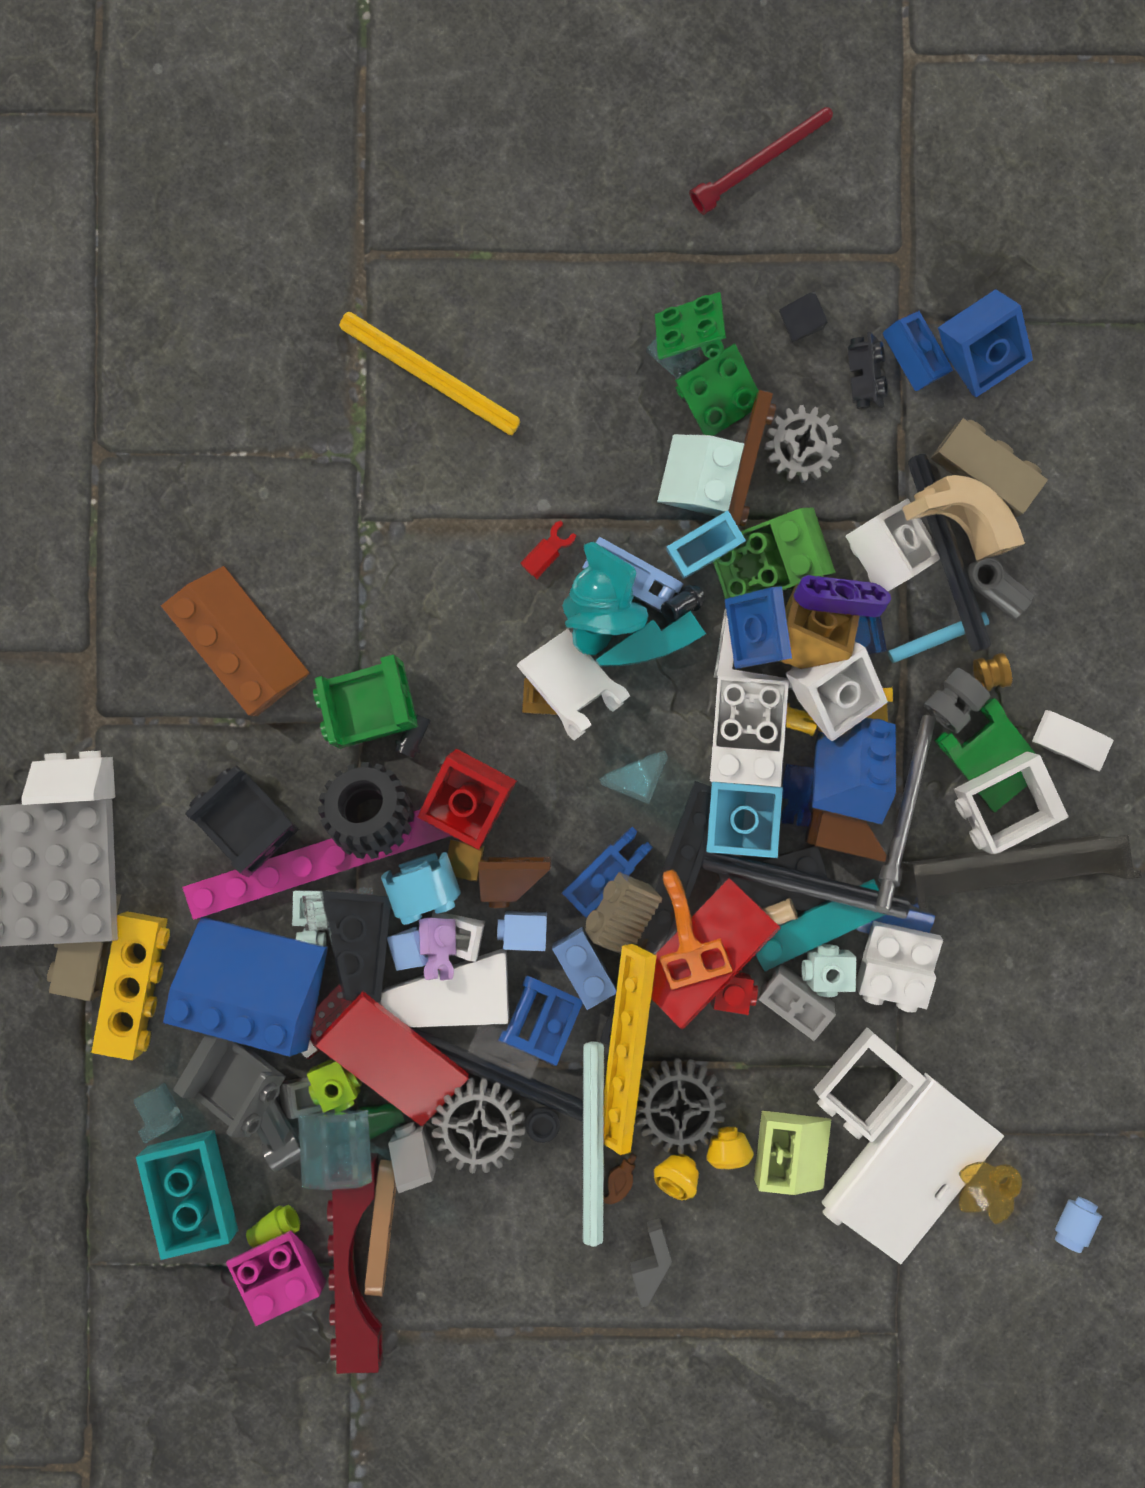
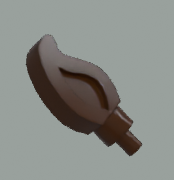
M631 1153L628 1159L624 1158L621 1165L615 1166L609 1172V1192L604 1195V1203L615 1204L622 1200L631 1190L633 1170L636 1167L634 1162L637 1158V1155Z

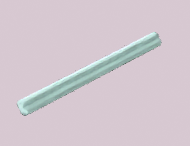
M592 1041L585 1043L583 1046V1242L594 1247L603 1242L604 1045L600 1042Z

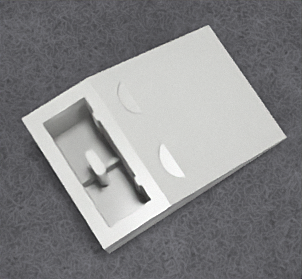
M718 676L710 772L711 782L781 787L789 681Z

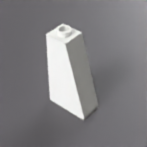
M499 949L478 956L476 962L466 960L452 965L454 975L453 979L441 981L440 971L438 970V979L426 980L424 975L386 987L382 991L381 1002L378 1003L409 1027L508 1024L507 950Z

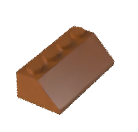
M225 566L187 584L161 605L249 716H259L311 674Z

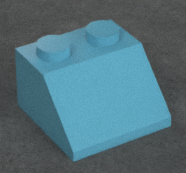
M712 782L707 852L778 858L783 787Z

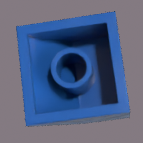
M996 289L938 327L945 355L974 397H978L1033 360L1021 305Z

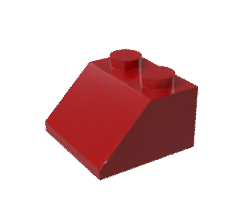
M455 749L446 757L417 817L479 850L502 812L517 780Z

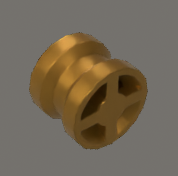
M1004 653L996 654L989 660L979 658L973 661L974 677L988 691H991L992 687L998 685L1002 688L1011 686L1012 672L1009 661Z

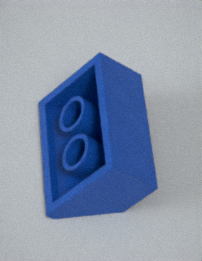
M866 717L834 741L829 740L823 732L818 733L815 745L812 807L883 824L896 795V724Z

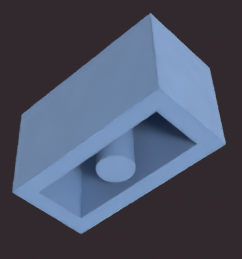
M583 927L553 943L552 950L587 1010L616 994L617 987Z

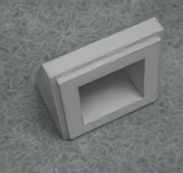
M308 1077L286 1080L280 1085L281 1107L287 1118L294 1119L323 1111L320 1104L316 1106L311 1099L308 1089L311 1084Z

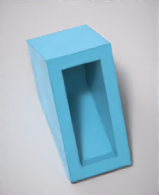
M727 510L668 545L666 551L682 578L685 579L746 540Z

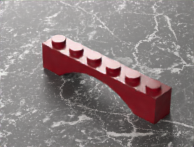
M378 1153L337 1154L332 1165L327 1166L326 1171L327 1187H332V1200H328L327 1220L328 1222H333V1235H329L328 1256H334V1269L329 1271V1291H335V1304L330 1305L329 1322L330 1326H335L336 1338L331 1339L330 1358L331 1361H336V1374L379 1373L383 1360L382 1324L371 1312L361 1294L355 1276L353 1260L354 1238L359 1220L365 1209L375 1198L379 1170Z

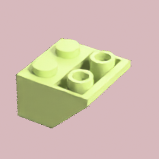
M762 1111L754 1180L758 1190L797 1195L823 1189L831 1119Z

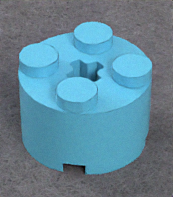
M442 852L440 859L437 858L436 853L412 859L399 865L401 872L392 876L391 870H388L381 876L396 918H400L404 925L421 919L422 913L434 910L436 914L454 908V900L461 894L446 852Z

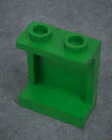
M393 654L380 658L381 664L330 679L323 676L315 678L317 688L313 689V696L317 707L322 710L324 721L320 723V728L326 742L342 749L418 727L406 671L401 659Z

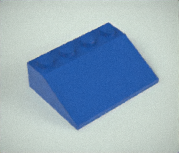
M200 917L169 989L163 1023L289 1057L307 1051L328 947L207 917Z

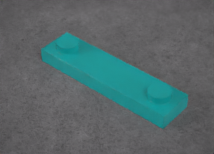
M874 879L860 885L861 887L880 890ZM828 900L799 914L798 919L780 924L781 929L759 950L756 956L765 972L886 914Z

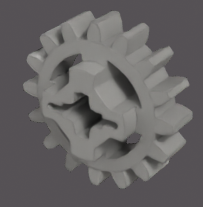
M804 405L799 406L796 414L788 408L784 412L785 420L778 416L773 420V424L777 429L769 428L766 432V436L771 438L772 441L765 443L764 450L773 452L767 459V462L778 463L775 471L777 475L783 470L787 471V481H791L795 475H799L800 482L805 483L808 479V474H811L814 480H817L821 477L820 468L826 472L832 468L828 459L836 460L839 457V453L833 450V448L841 444V439L833 438L832 436L837 431L838 426L828 427L826 423L830 415L826 414L822 418L817 417V407H814L810 414L806 413ZM794 423H803L801 428L796 430L789 428L785 430V428ZM816 428L822 434L824 441L819 439ZM806 432L805 445L807 448L798 457L800 451L798 441ZM781 448L786 450L789 461L782 454ZM809 458L820 459L813 465L802 466L803 462Z

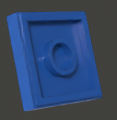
M782 586L725 599L735 669L792 659Z

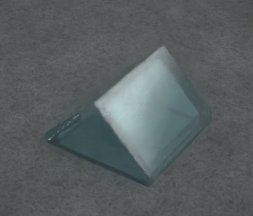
M660 750L599 776V781L605 787L649 804L668 756L665 750Z

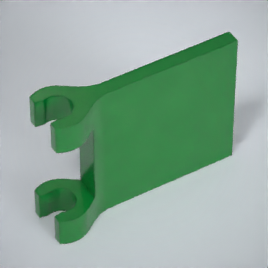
M995 698L989 699L980 709L981 713L990 722L962 745H960L952 733L947 734L943 732L934 740L967 781L1025 752L1036 754L1008 719L1002 706ZM1019 771L978 792V795L989 809L995 813L1028 785L1022 772Z

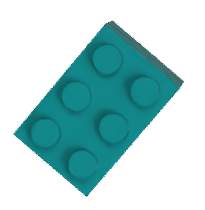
M215 1130L149 1145L136 1156L160 1260L231 1242L239 1229Z

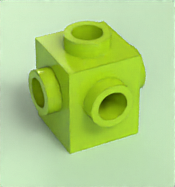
M329 1059L313 1066L306 1074L311 1084L308 1087L311 1099L316 1106L320 1104L323 1113L334 1109L336 1113L348 1109L355 1104L354 1099H356L361 1091L359 1086L362 1085V1081L335 1060Z

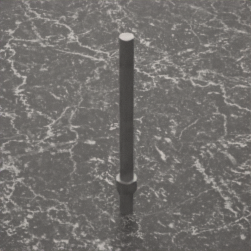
M923 715L887 862L886 865L881 867L878 879L881 886L875 907L879 911H890L895 887L900 886L903 873L900 866L936 718L931 715Z

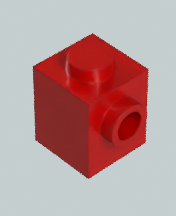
M738 972L710 1003L714 1010L749 1015L750 1006H755L757 1002L758 985H753L754 980L750 974Z

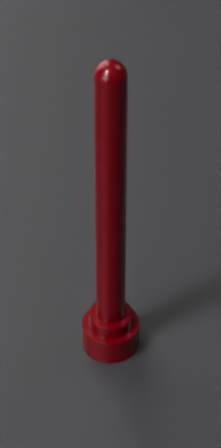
M829 107L822 108L713 184L711 182L706 184L701 182L691 189L689 195L695 208L702 215L717 206L716 202L720 200V195L829 122L833 117L832 109Z

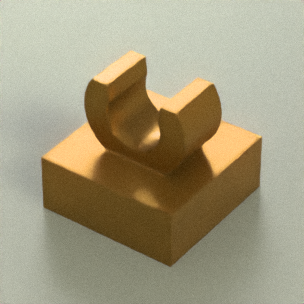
M524 678L522 713L557 715L527 678Z

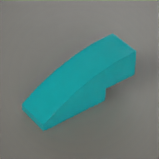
M691 611L662 631L653 619L645 627L637 630L597 658L596 663L600 667L644 663L683 649L703 637L706 633Z

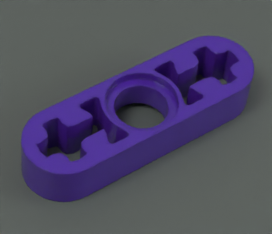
M811 575L804 576L793 594L796 602L808 610L869 617L881 616L891 601L889 592L876 583Z

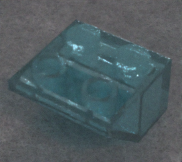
M368 1110L298 1115L302 1188L319 1190L360 1188L372 1182Z

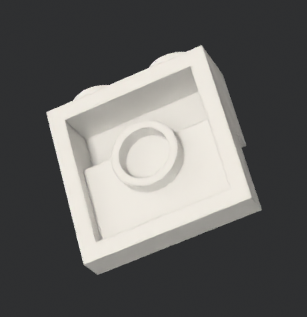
M873 921L856 979L859 995H863L862 998L866 1002L874 1005H882L884 1000L896 1002V1006L899 1009L907 1012H916L918 1007L927 1009L936 980L934 970L943 942L941 935Z

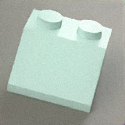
M674 434L657 502L716 517L729 509L744 443L710 435Z

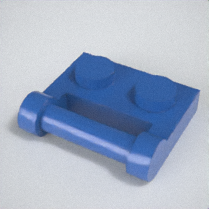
M526 976L522 984L524 990L507 1030L501 1032L498 1041L557 1066L583 1002L575 996ZM538 993L545 996L546 999L530 1037L526 1041L520 1038L519 1035Z

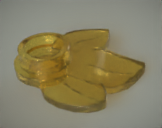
M975 1162L967 1165L959 1172L960 1178L967 1184L959 1198V1208L962 1212L987 1210L991 1221L995 1225L1010 1216L1014 1210V1198L1019 1195L1022 1189V1177L1016 1168L1006 1164L994 1167L987 1162ZM1008 1177L1004 1184H999L1003 1178Z

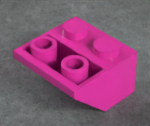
M288 1231L226 1262L255 1326L319 1297L326 1283L312 1250L292 1231Z

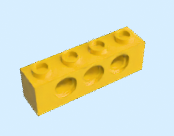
M128 911L117 915L118 940L112 941L91 1053L133 1061L143 1051H147L151 1039V1031L147 1030L149 1017H153L157 1007V997L153 996L155 984L160 982L164 964L160 962L161 951L166 949L170 937V929L166 928V918ZM135 943L141 944L145 948L146 957L144 960H140L134 955L133 947ZM128 978H134L139 983L140 990L138 994H134L128 989ZM122 1012L130 1014L133 1018L132 1028L126 1027L121 1022Z

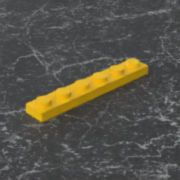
M634 944L622 946L604 1086V1145L619 1155L631 1152L656 964V955Z

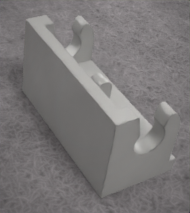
M782 963L774 967L771 979L768 982H763L758 1000L815 1041L836 1016L835 1003L828 997L819 996L817 992H813L808 986L807 981H803L799 975Z

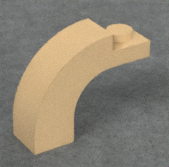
M960 475L946 476L924 488L923 491L914 495L915 501L902 507L907 521L935 514L946 515L954 519L966 532L976 561L1002 555L1025 544L1019 525L1003 499L990 487L970 477Z

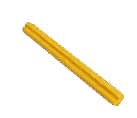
M346 312L341 319L339 326L344 332L508 435H513L520 425L519 417L352 312Z

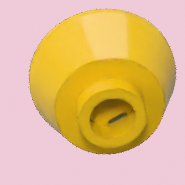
M736 1127L719 1128L718 1135L711 1137L706 1155L707 1161L718 1169H736L748 1165L754 1156V1152L745 1134L738 1132Z
M679 1154L678 1156L671 1155L655 1167L654 1180L663 1192L678 1200H687L696 1195L699 1172L692 1158L684 1154Z

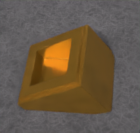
M450 840L448 857L456 877L477 882L479 877V861L483 857L484 846H481L478 850L465 842Z

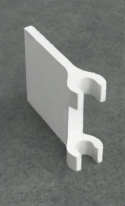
M569 629L563 631L517 664L521 672L560 717L567 734L574 741L591 726L589 719L578 711L602 695L604 703L613 712L630 697L628 691L623 686L612 681L591 655L583 654L573 645V637Z

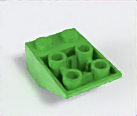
M814 507L799 508L741 531L746 541L713 562L725 599L771 587L782 586V592L793 589L804 576L826 577L836 573Z

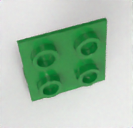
M721 292L704 295L694 301L677 307H669L655 314L659 360L697 347H701L703 354L711 360L718 359L723 353L724 346L721 339L726 338Z
M735 343L725 348L718 359H708L675 380L677 383L675 387L677 394L681 399H685L703 435L714 436L751 413L756 394L758 393V389Z

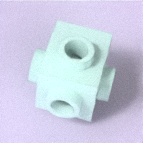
M822 944L818 946V950L807 951V960L802 961V979L807 981L808 986L813 992H817V995L823 997H835L838 995V992H856V956L849 950H839L837 945Z

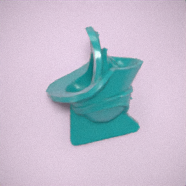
M590 542L584 544V551L589 566L574 579L569 596L563 601L562 607L568 619L564 622L566 627L574 628L572 633L573 645L583 654L596 655L607 647L613 635L633 633L645 627L648 613L647 609L641 604L632 602L634 597L632 587L636 578L635 568L597 543Z

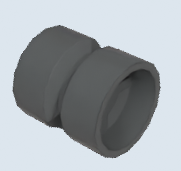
M955 668L944 680V689L936 690L923 706L941 725L951 732L958 734L971 720L970 712H978L991 698V695L973 676L960 668Z

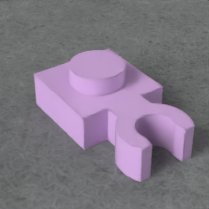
M419 919L420 955H428V962L424 967L425 979H438V969L441 981L453 979L454 969L449 961V956L456 955L455 919Z

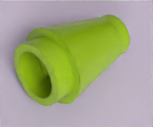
M290 1205L284 1207L277 1206L246 1231L249 1245L255 1248L288 1231H292L295 1234L300 1230L298 1214Z

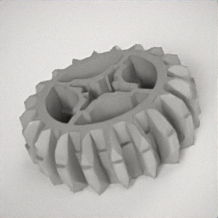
M469 1078L466 1090L463 1086L455 1088L454 1092L456 1095L452 1097L446 1095L444 1097L446 1103L443 1106L438 1105L435 1109L441 1115H434L432 1117V1124L439 1126L433 1130L432 1137L442 1139L436 1146L437 1150L449 1149L445 1156L446 1162L452 1161L456 1157L458 1158L456 1168L461 1170L465 1162L469 1163V1171L472 1174L476 1172L477 1164H482L484 1173L490 1171V1162H493L500 1169L503 1166L501 1155L506 1159L512 1160L514 1152L511 1148L519 1149L522 1143L516 1136L525 1134V1127L518 1124L524 1121L525 1115L522 1112H514L520 1107V1101L513 1100L508 1102L512 1091L508 1089L502 1094L498 1093L500 1084L497 1082L493 1085L492 1089L486 1088L488 1081L484 1078L481 1079L480 1087H475V1081L473 1078ZM476 1100V1106L472 1112L468 1114L460 1113L459 1117L451 1116L456 1108L463 1103ZM487 1102L492 1103L502 1112L506 1123L500 1122V1118L492 1117L488 1113ZM479 1111H481L480 1120H482L483 1129L480 1131L477 1140L474 1122L478 1117ZM451 1128L468 1137L470 1148L462 1145L456 1139ZM498 1134L505 1135L497 1145L481 1150V1144L486 1138L497 1137Z

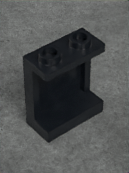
M236 765L232 769L227 768L221 772L215 780L216 784L207 793L202 792L190 802V809L186 811L185 815L194 821L232 861V866L240 874L249 878L300 829L255 781Z

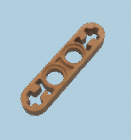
M381 1159L379 1165L364 1294L382 1297L384 1293L396 1195V1183L391 1160Z

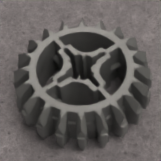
M675 1058V1068L669 1069L666 1060L661 1061L662 1072L658 1073L654 1067L649 1068L652 1080L646 1077L640 1078V1084L646 1090L639 1089L638 1099L641 1101H637L636 1112L640 1114L635 1117V1124L644 1125L641 1129L643 1137L653 1134L651 1145L654 1147L663 1140V1149L667 1153L671 1150L672 1144H676L678 1154L684 1153L685 1144H689L690 1149L696 1152L697 1144L695 1141L700 1139L704 1145H708L710 1141L706 1133L718 1135L719 1132L713 1122L723 1123L725 1120L724 1115L717 1112L726 1108V1102L717 1099L724 1094L722 1087H713L718 1081L714 1074L705 1078L708 1071L706 1066L702 1065L694 1072V1060L690 1059L686 1067L682 1068L680 1058ZM684 1081L692 1082L700 1087L706 1094L707 1099H698V1096L688 1095L685 1092ZM672 1082V1090L668 1095L658 1097L657 1101H652L655 1093L663 1085ZM678 1091L684 1102L680 1111V1120L674 1109L677 1103L676 1100H678ZM701 1111H705L702 1119L696 1125L686 1129V1123L690 1117L701 1115ZM659 1112L660 1116L670 1117L674 1123V1130L661 1126L651 1113Z

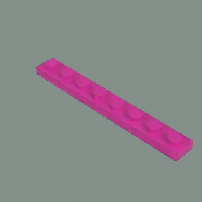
M420 810L413 812L414 822H408L412 828L409 835H402L404 842L399 847L396 844L390 847L393 852L385 855L383 851L379 852V858L371 859L368 854L365 855L364 859L357 858L353 853L349 855L341 847H338L331 838L270 858L249 878L240 874L237 870H233L182 888L194 920L451 835L418 818Z

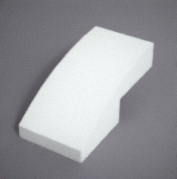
M1045 710L1032 742L1055 754L1066 756L1096 771L1101 770L1114 741L1089 727L1048 710Z

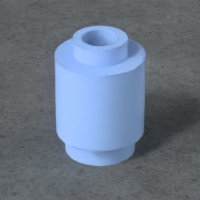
M1079 1196L1076 1201L1068 1199L1055 1228L1057 1231L1055 1240L1068 1249L1081 1253L1084 1247L1089 1246L1102 1218L1096 1212L1098 1206Z

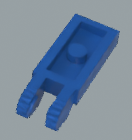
M633 827L629 828L613 846L610 844L562 891V894L585 917H588L600 905L607 883L614 880L618 872L629 876L635 870L634 867L653 848L648 842L642 844L628 861L619 853L626 844H629L635 838L637 831Z

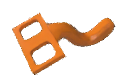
M674 870L663 872V882L675 912L680 943L677 952L660 957L671 989L673 990L732 972V967L721 938L703 944L695 938L692 931L687 898L679 876ZM714 948L720 949L725 965L712 970L706 969L701 953ZM683 958L687 961L692 974L689 977L674 980L671 977L667 964Z

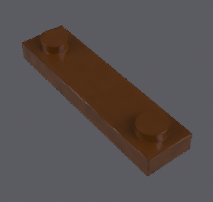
M759 390L755 397L728 509L738 528L739 526L745 527L750 507L744 504L765 424H772L776 410V404L771 403L773 393Z

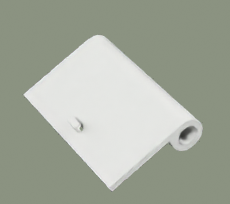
M926 1072L923 1076L927 1080L872 1143L869 1142L822 1200V1204L826 1207L822 1212L828 1219L838 1226L843 1222L900 1264L903 1263L1004 1137L1002 1133L957 1099Z

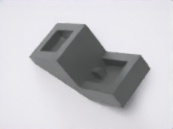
M660 1218L647 1222L655 1255L630 1262L631 1273L641 1308L649 1305L672 1263Z

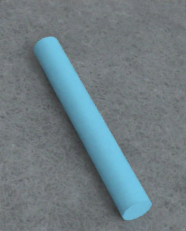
M982 612L981 615L985 626L989 625L987 614ZM961 621L898 646L889 650L888 656L892 663H896L966 634Z

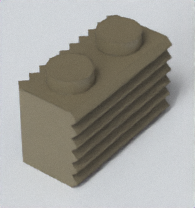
M618 872L615 879L608 882L605 886L603 899L597 910H593L588 915L584 931L594 944L621 954L623 945L637 944L638 939L641 938V933L648 926V921L655 914V909H658L659 903L662 902V897L648 883Z

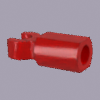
M561 520L552 526L551 536L547 540L543 538L520 562V565L535 579H538L559 557L560 553L558 551L561 548H567L575 542V533H572L565 540L557 536L558 530L563 526Z

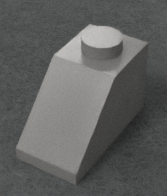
M411 1122L394 1130L395 1134L392 1135L388 1145L398 1193H402L432 1182L439 1161L425 1124L423 1126H415L414 1122Z

